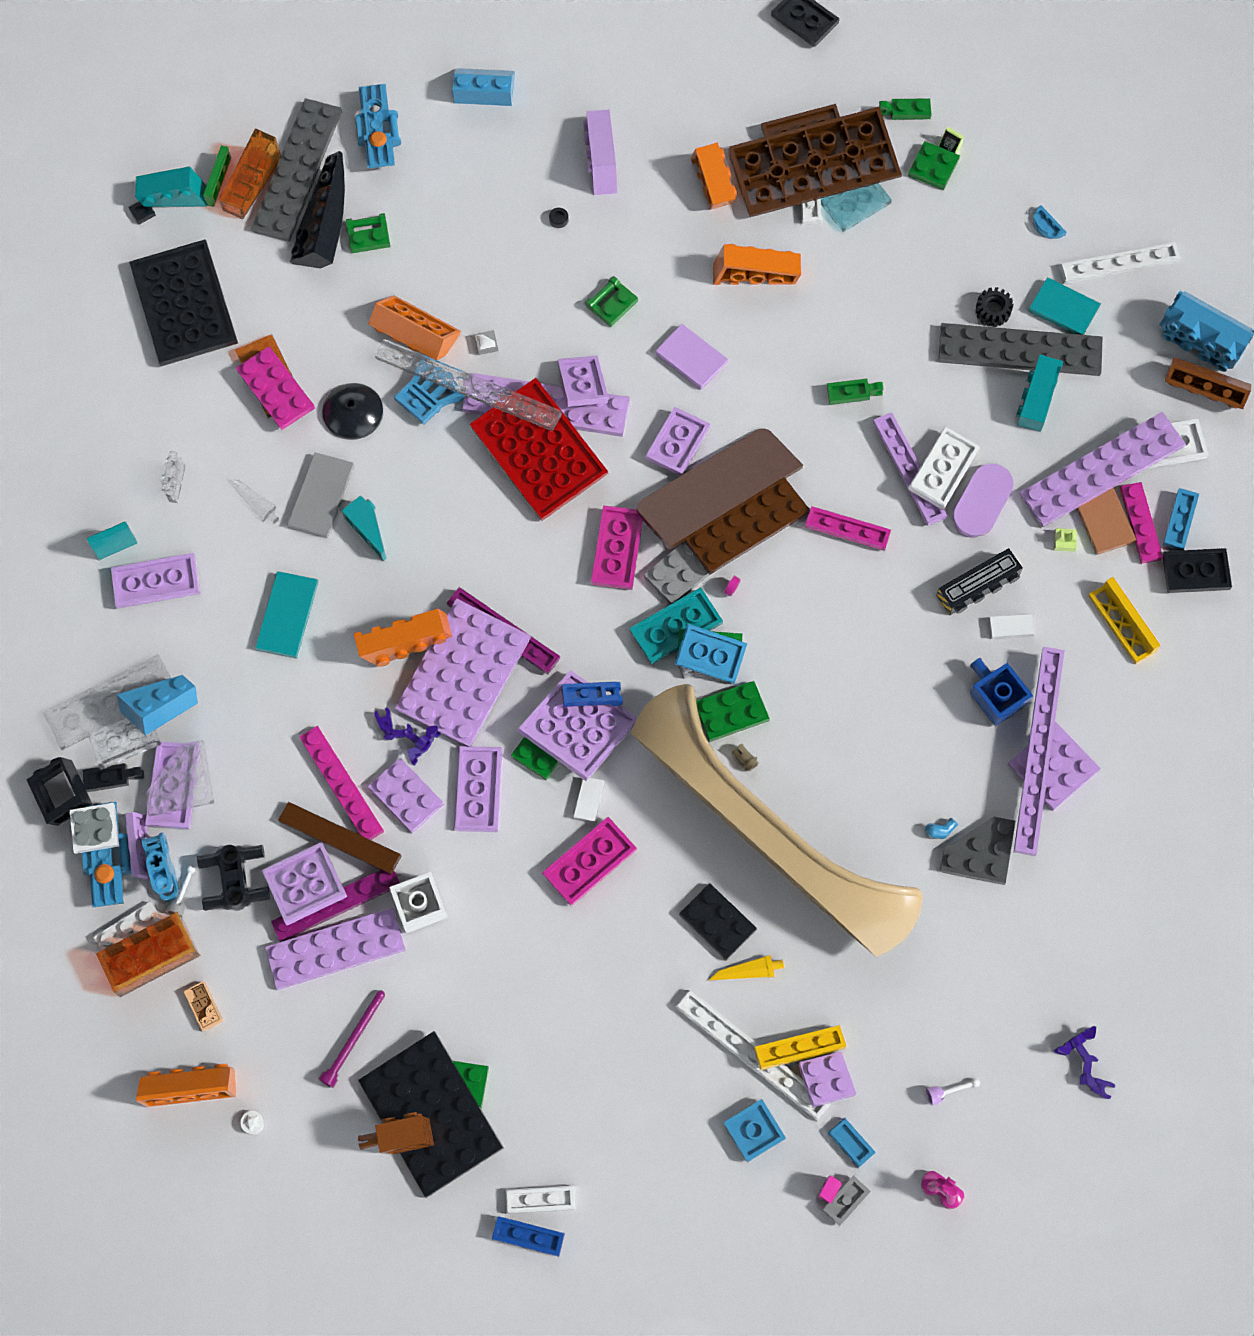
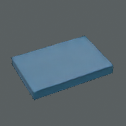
M686 624L674 665L735 684L747 643Z

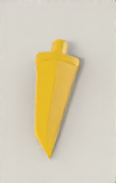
M766 955L721 969L708 981L775 977L774 970L784 968L783 959L772 961L771 955Z

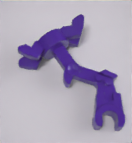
M385 708L386 715L384 717H380L378 711H375L374 715L381 731L383 730L385 733L384 740L406 737L415 743L414 748L408 749V756L413 766L418 762L417 758L430 748L432 742H434V737L438 738L441 735L438 732L437 726L427 727L426 736L423 735L421 737L413 733L410 724H407V729L394 730L392 714L389 708Z
M1096 1026L1087 1028L1085 1032L1076 1035L1065 1042L1064 1045L1054 1049V1053L1065 1056L1069 1055L1071 1050L1076 1049L1083 1059V1074L1080 1075V1085L1086 1084L1091 1088L1090 1091L1104 1099H1111L1112 1096L1105 1093V1087L1115 1088L1116 1085L1091 1076L1092 1062H1098V1059L1093 1055H1089L1083 1046L1086 1040L1095 1038Z

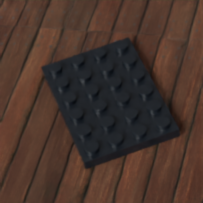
M206 239L129 262L161 367L238 344Z
M435 1031L358 1079L380 1120L391 1117L401 1120L404 1119L403 1115L414 1112L430 1119L434 1146L400 1153L425 1198L430 1197L504 1149Z

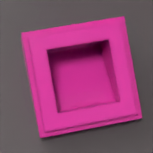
M827 1176L816 1198L832 1203L842 1183L833 1176Z

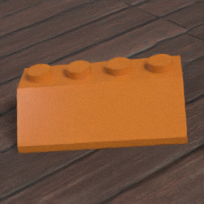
M395 295L375 303L368 323L377 332L391 336L392 340L406 344L409 349L419 351L427 359L433 361L445 357L461 333L459 329Z
M228 1064L214 1065V1069H206L204 1066L193 1067L192 1071L183 1072V1069H173L169 1071V1074L162 1075L161 1072H148L147 1076L140 1077L136 1101L145 1107L236 1097L235 1070L232 1067H228Z

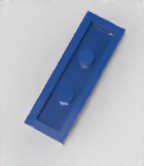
M498 1216L492 1240L559 1257L565 1233Z

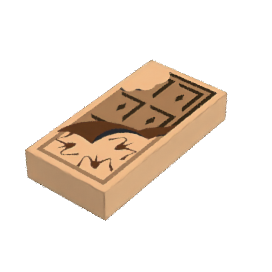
M204 981L184 991L203 1032L223 1022L221 1014Z

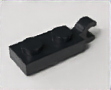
M126 763L82 770L83 784L87 792L129 786V779H144V770H141V767L127 769Z

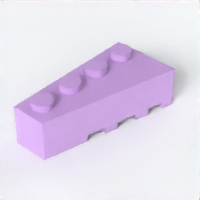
M610 109L586 111L587 119L583 120L584 132L588 131V133H585V145H589V147H586L587 159H591V161H588V173H592L594 195L617 193V175Z

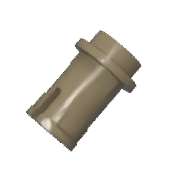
M743 744L738 745L737 748L742 754L736 749L732 751V754L744 765L743 768L745 770H753L759 764L758 758L751 755Z

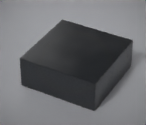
M140 202L129 207L138 224L156 216L152 207H144Z

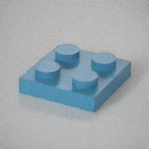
M763 1099L723 1122L747 1163L786 1139Z

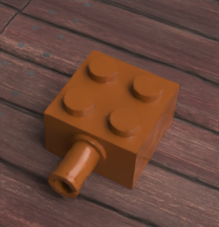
M417 1112L403 1115L404 1119L401 1120L395 1119V1117L382 1119V1124L375 1125L376 1132L358 1135V1141L364 1142L358 1144L359 1148L364 1150L378 1146L379 1153L393 1155L434 1146L430 1119L422 1116V1114H417Z

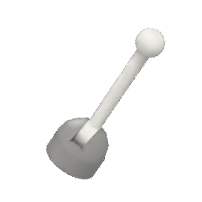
M194 866L187 867V875L177 899L169 902L166 913L179 918L183 916L185 906L181 900L191 875L195 873Z

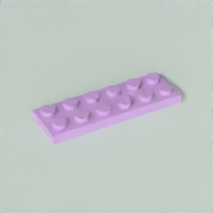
M394 908L266 946L277 990L406 951Z

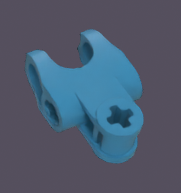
M164 832L154 837L142 838L146 866L153 890L165 902L177 899L179 887ZM174 886V892L171 895H164V893L171 892Z

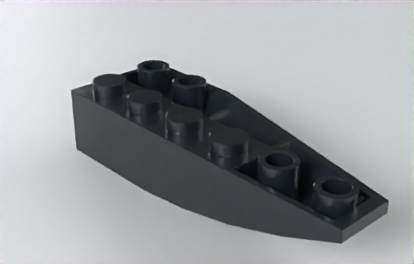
M341 151L331 154L325 159L324 166L295 235V244L291 250L290 263L320 269L333 264L344 213L345 180L343 153Z

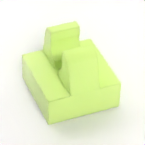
M1056 528L1054 532V550L1075 552L1077 549V529Z

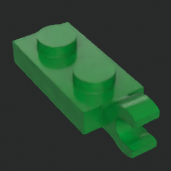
M930 98L892 99L891 103L879 101L882 116L892 115V120L931 119Z
M867 378L827 383L829 405L870 400V395H883L882 390H884L883 382L868 384Z

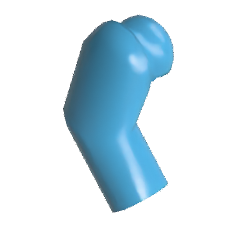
M949 818L944 825L927 824L925 832L931 838L945 839L958 824L954 819Z

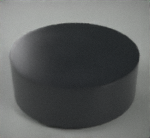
M554 208L549 213L550 224L555 228L565 227L569 222L568 212L563 208Z

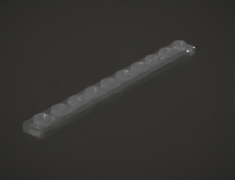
M386 339L382 341L374 355L379 361L551 431L554 430L562 415L559 409Z

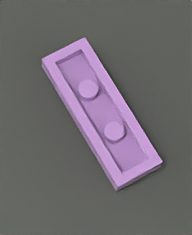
M130 812L125 815L132 877L147 880L150 878L141 840L144 837L149 838L148 829L145 825L146 815Z

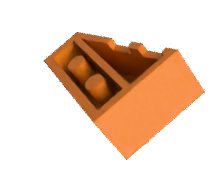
M718 142L696 148L691 157L692 164L696 163L699 171L697 172V177L702 180L703 192L710 210L732 204L737 196L735 186L730 183V169L728 166L725 167L724 150L722 147L719 148Z

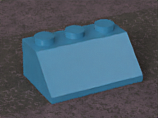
M457 68L454 73L452 88L454 103L512 106L515 71Z

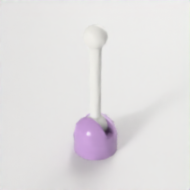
M974 1078L969 1083L946 1090L938 1086L926 1088V1096L931 1106L937 1105L943 1101L945 1094L971 1086L978 1087L980 1081Z

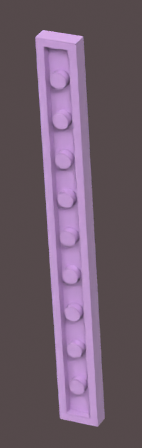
M1044 646L1042 648L1014 853L1030 856L1037 855L1065 650Z

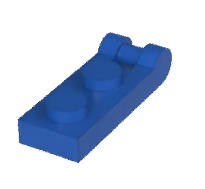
M620 682L562 684L561 687L563 707L620 706L623 704V698L620 695Z

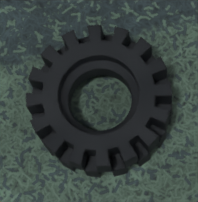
M992 287L988 288L987 291H982L976 303L975 314L977 313L978 319L982 318L981 323L984 324L986 321L987 326H990L991 323H993V327H997L998 323L1001 326L1011 316L1014 305L1012 304L1013 299L1009 298V293L1004 294V289L1001 292L998 291L999 287H995L994 291H992ZM989 302H996L1001 305L1002 310L1000 312H992L987 308V304Z

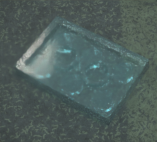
M878 183L821 199V205L842 232H845L891 204L892 199Z

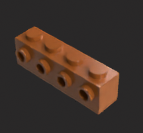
M1173 357L1165 377V382L1170 386L1181 387L1192 394L1206 396L1212 401H1220L1236 409L1244 408L1252 384L1176 357Z

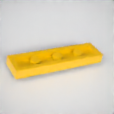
M838 1025L755 1046L754 1052L760 1070L842 1050L846 1048V1043L841 1027Z

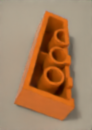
M724 244L713 263V285H721V281H730V285H738L739 281H750L751 285H758L764 281H768L769 285H795L801 276V254L792 251L783 252L770 248L759 249L753 246L743 247L736 246L735 244Z
M440 609L411 616V621H394L391 627L371 628V633L362 635L361 631L353 633L359 657L378 667L386 666L395 659H404L410 653L424 651L430 645L442 644L446 642V639L453 637L447 614Z

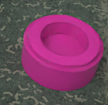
M734 575L727 585L724 594L729 597L732 596L741 579Z

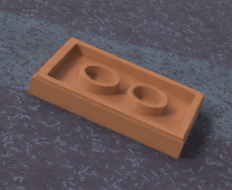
M1114 488L1077 508L1096 555L1136 542L1137 539Z

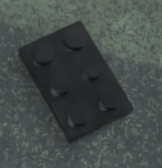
M782 0L771 11V16L813 47H816L839 24L840 20L839 17L815 0Z
M1226 548L1163 552L1167 593L1221 591L1232 588Z
M711 883L679 913V916L726 961L757 931V927Z

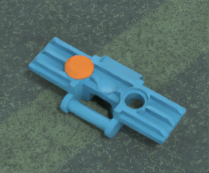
M386 84L359 87L361 113L356 115L355 118L358 131V146L362 147L363 142H365L368 168L395 165L393 147L399 146L402 143L398 133V112L388 108ZM374 105L380 107L377 112H372L369 109ZM389 121L391 133H383V122Z
M116 802L109 803L115 804L121 867L115 866L112 863L111 849H114V847L82 853L83 874L85 876L90 875L93 908L124 904L122 875L132 873L128 849V833L119 834ZM102 804L88 805V806H85V807L96 806V805H102Z

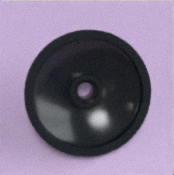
M360 383L344 384L335 388L326 397L322 408L323 420L326 427L334 435L348 440L361 439L373 433L380 425L383 418V404L379 395L369 386ZM350 403H354V406L349 407L348 405Z

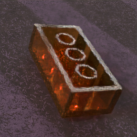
M178 912L96 953L113 992L119 997L201 956L183 918Z

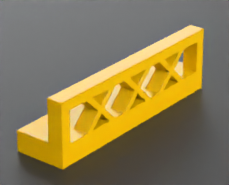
M1114 577L1106 580L1102 587L1089 593V598L1135 664L1158 651L1161 646ZM1105 592L1109 597V603H1101L1096 596ZM1110 609L1120 613V621L1111 619L1109 616ZM1122 627L1131 629L1133 632L1132 638L1122 635ZM1133 645H1141L1146 652L1137 657L1133 651Z

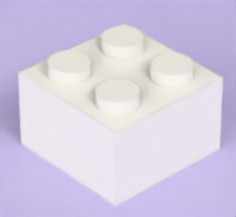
M431 872L389 887L406 933L448 918Z

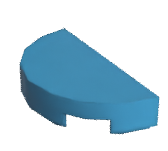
M1042 205L1036 209L1033 224L1040 235L1049 239H1059L1066 235L1067 232Z

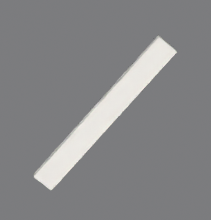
M690 989L676 1005V1009L816 1121L831 1104L828 1103L812 1108L803 1079L785 1065L760 1070L754 1052V1047L759 1046V1044Z

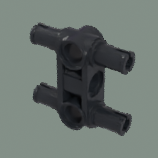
M225 845L221 849L216 850V853L197 856L199 869L219 866L223 892H221V895L202 898L204 911L218 908L240 911L251 905L252 902L270 900L268 886L249 890L246 881L244 863H246V860L264 858L263 845L245 848L241 845ZM229 853H236L233 860H226ZM240 894V901L237 903H232V897L234 895Z

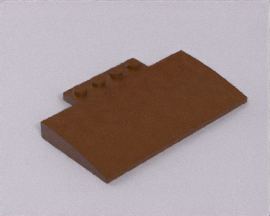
M828 105L761 123L763 138L729 146V157L749 217L902 177L880 107L840 117L837 105Z

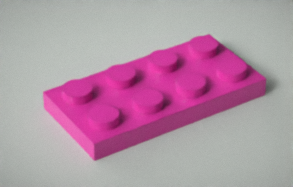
M267 347L236 367L238 374L281 431L315 409L312 401L270 347Z
M603 505L591 585L633 590L643 519L636 509Z
M607 817L543 871L542 874L567 903L573 906L637 851V847Z

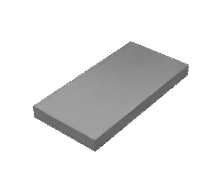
M315 452L288 522V527L328 538L352 474L354 463Z

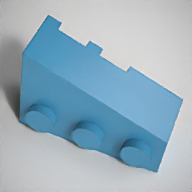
M184 675L117 694L120 712L145 736L198 704L196 686Z

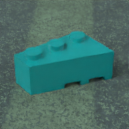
M188 166L136 176L135 198L144 207H207L203 196L207 185Z
M1039 355L1034 371H1029L1026 380L1030 384L1028 388L1023 390L1021 399L1025 400L1023 406L1019 405L1016 417L1019 418L1018 426L1041 432L1064 361Z

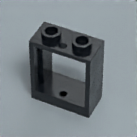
M63 757L54 758L48 766L34 771L33 775L26 779L46 824L59 826L70 819V810L92 805L75 765L70 759ZM64 771L75 796L55 808L44 784Z

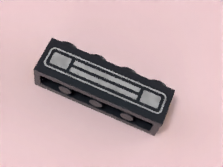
M1008 548L939 587L936 596L949 615L955 612L959 614L967 609V605L973 602L977 604L988 593L994 594L1003 588L1002 585L1008 582L1010 584L1016 582L1020 578L1023 567Z

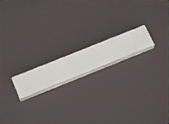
M1171 242L1061 263L1059 269L1064 284L1178 263L1181 258L1176 243Z

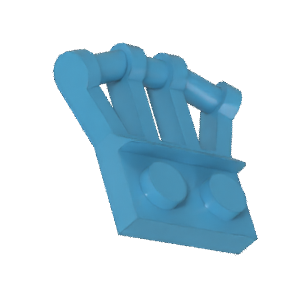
M425 361L420 362L413 379L394 396L395 401L423 425L436 413H439L442 407L454 402L458 403L465 398L463 392L459 391L452 376L446 375L445 370L441 367H433ZM424 372L432 374L421 385L418 384ZM437 380H441L443 383L431 394L426 391ZM450 389L451 395L436 400L443 392Z

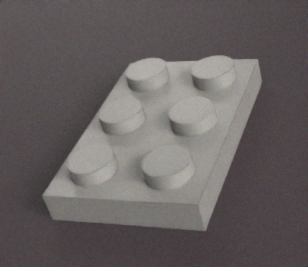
M682 542L644 574V578L670 605L683 598L709 576L685 542Z

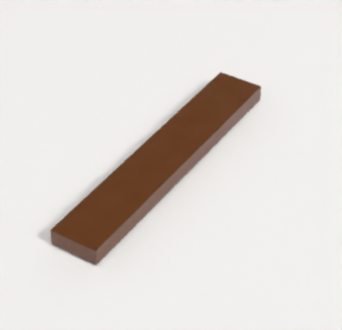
M289 801L278 819L280 823L392 875L402 857L398 852Z

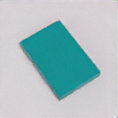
M1047 277L1028 311L1073 334L1084 335L1101 303Z

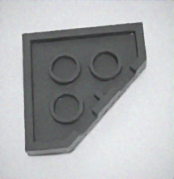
M994 816L943 850L940 872L1005 885L1016 821Z

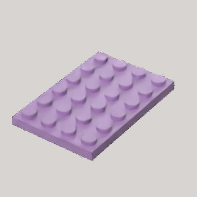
M456 598L447 614L453 637L446 639V642L429 646L395 709L428 727L437 726L438 732L465 746H472L531 636Z

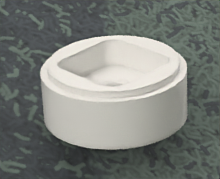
M249 1111L242 1116L241 1128L243 1131L250 1135H255L262 1131L264 1118L260 1113Z

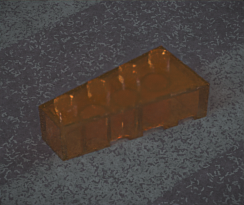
M256 128L254 129L224 191L220 195L219 201L223 211L244 219L280 160L281 154L276 137Z

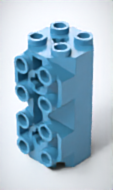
M1181 290L1176 295L1172 306L1170 305L1166 310L1164 318L1159 324L1164 332L1162 336L1166 341L1177 344L1187 352L1197 349L1200 360L1214 365L1222 372L1234 368L1254 336V329L1188 292H1182Z

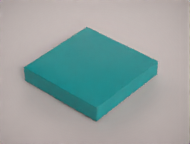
M126 521L87 538L89 545L99 560L138 544Z

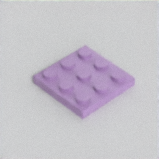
M1057 722L1054 725L1044 803L1052 811L1101 769ZM1028 746L1008 763L1023 781Z
M322 842L262 870L286 925H290L347 897Z

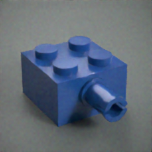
M981 658L976 659L970 664V667L981 679L972 686L970 695L995 727L1030 704L1033 694L1008 662L993 672L988 669Z

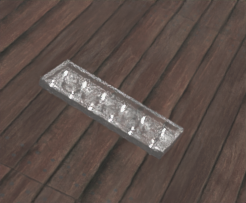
M157 654L44 711L43 714L60 749L64 750L126 718L119 710L117 694L171 678L160 655Z

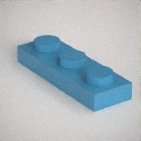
M1182 488L1178 489L1162 546L1176 550L1185 549L1199 493Z

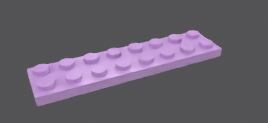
M470 373L462 408L463 412L483 415L529 381ZM541 383L576 430L623 437L630 397L608 394V403L568 407L563 387Z
M1160 412L1021 492V497L1041 526L1045 527L1182 449L1186 443L1165 414Z

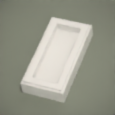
M1032 614L993 616L989 618L991 639L1034 636Z
M589 778L585 781L583 779L574 819L595 823L605 784L604 780Z

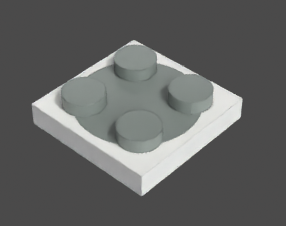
M114 803L70 810L73 852L75 854L119 847Z

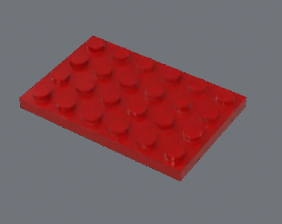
M536 377L469 424L541 521L609 474L602 462Z

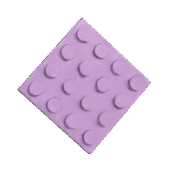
M570 670L518 728V732L587 781L634 727L637 717L622 706L563 707L562 684L588 683Z

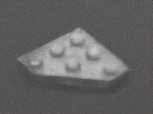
M203 740L181 744L147 790L145 797L150 817L214 803Z

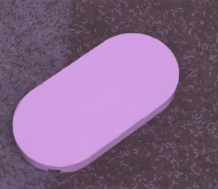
M985 464L975 471L953 514L956 528L963 535L974 538L989 533L993 528L1013 489L1012 475L1005 467L998 464Z

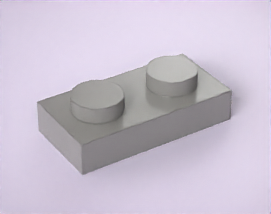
M853 1175L836 1194L833 1202L828 1203L823 1211L840 1226L871 1191Z

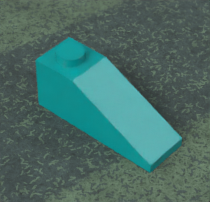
M360 495L341 510L343 517L384 561L387 558L374 511L376 508L369 499L365 500Z

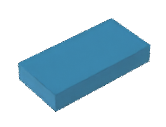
M846 1118L842 1119L828 1132V1135L858 1168L876 1153Z

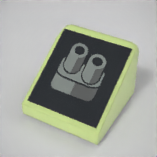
M947 127L938 147L957 154L962 147L964 136Z

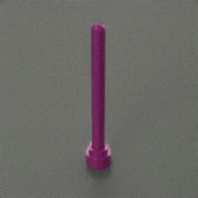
M379 990L332 1066L321 1073L318 1078L319 1081L334 1088L338 1082V1071L384 999V991Z

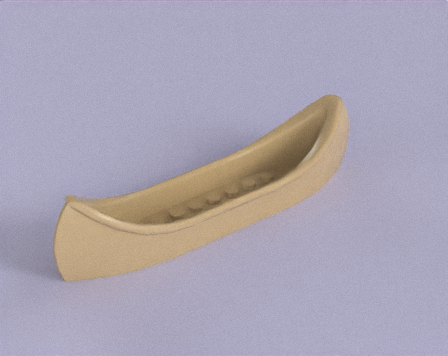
M682 684L669 688L646 704L636 719L631 734L749 845L875 957L889 952L905 940L912 931L922 907L923 895L918 888L877 882L859 876L833 863L804 841L742 785L718 759L703 733L697 710L695 691L692 685Z

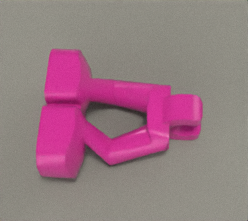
M929 1171L924 1175L921 1181L923 1192L930 1196L938 1195L945 1208L955 1209L964 1199V1192L955 1185L956 1182L950 1177L945 1179L935 1171Z

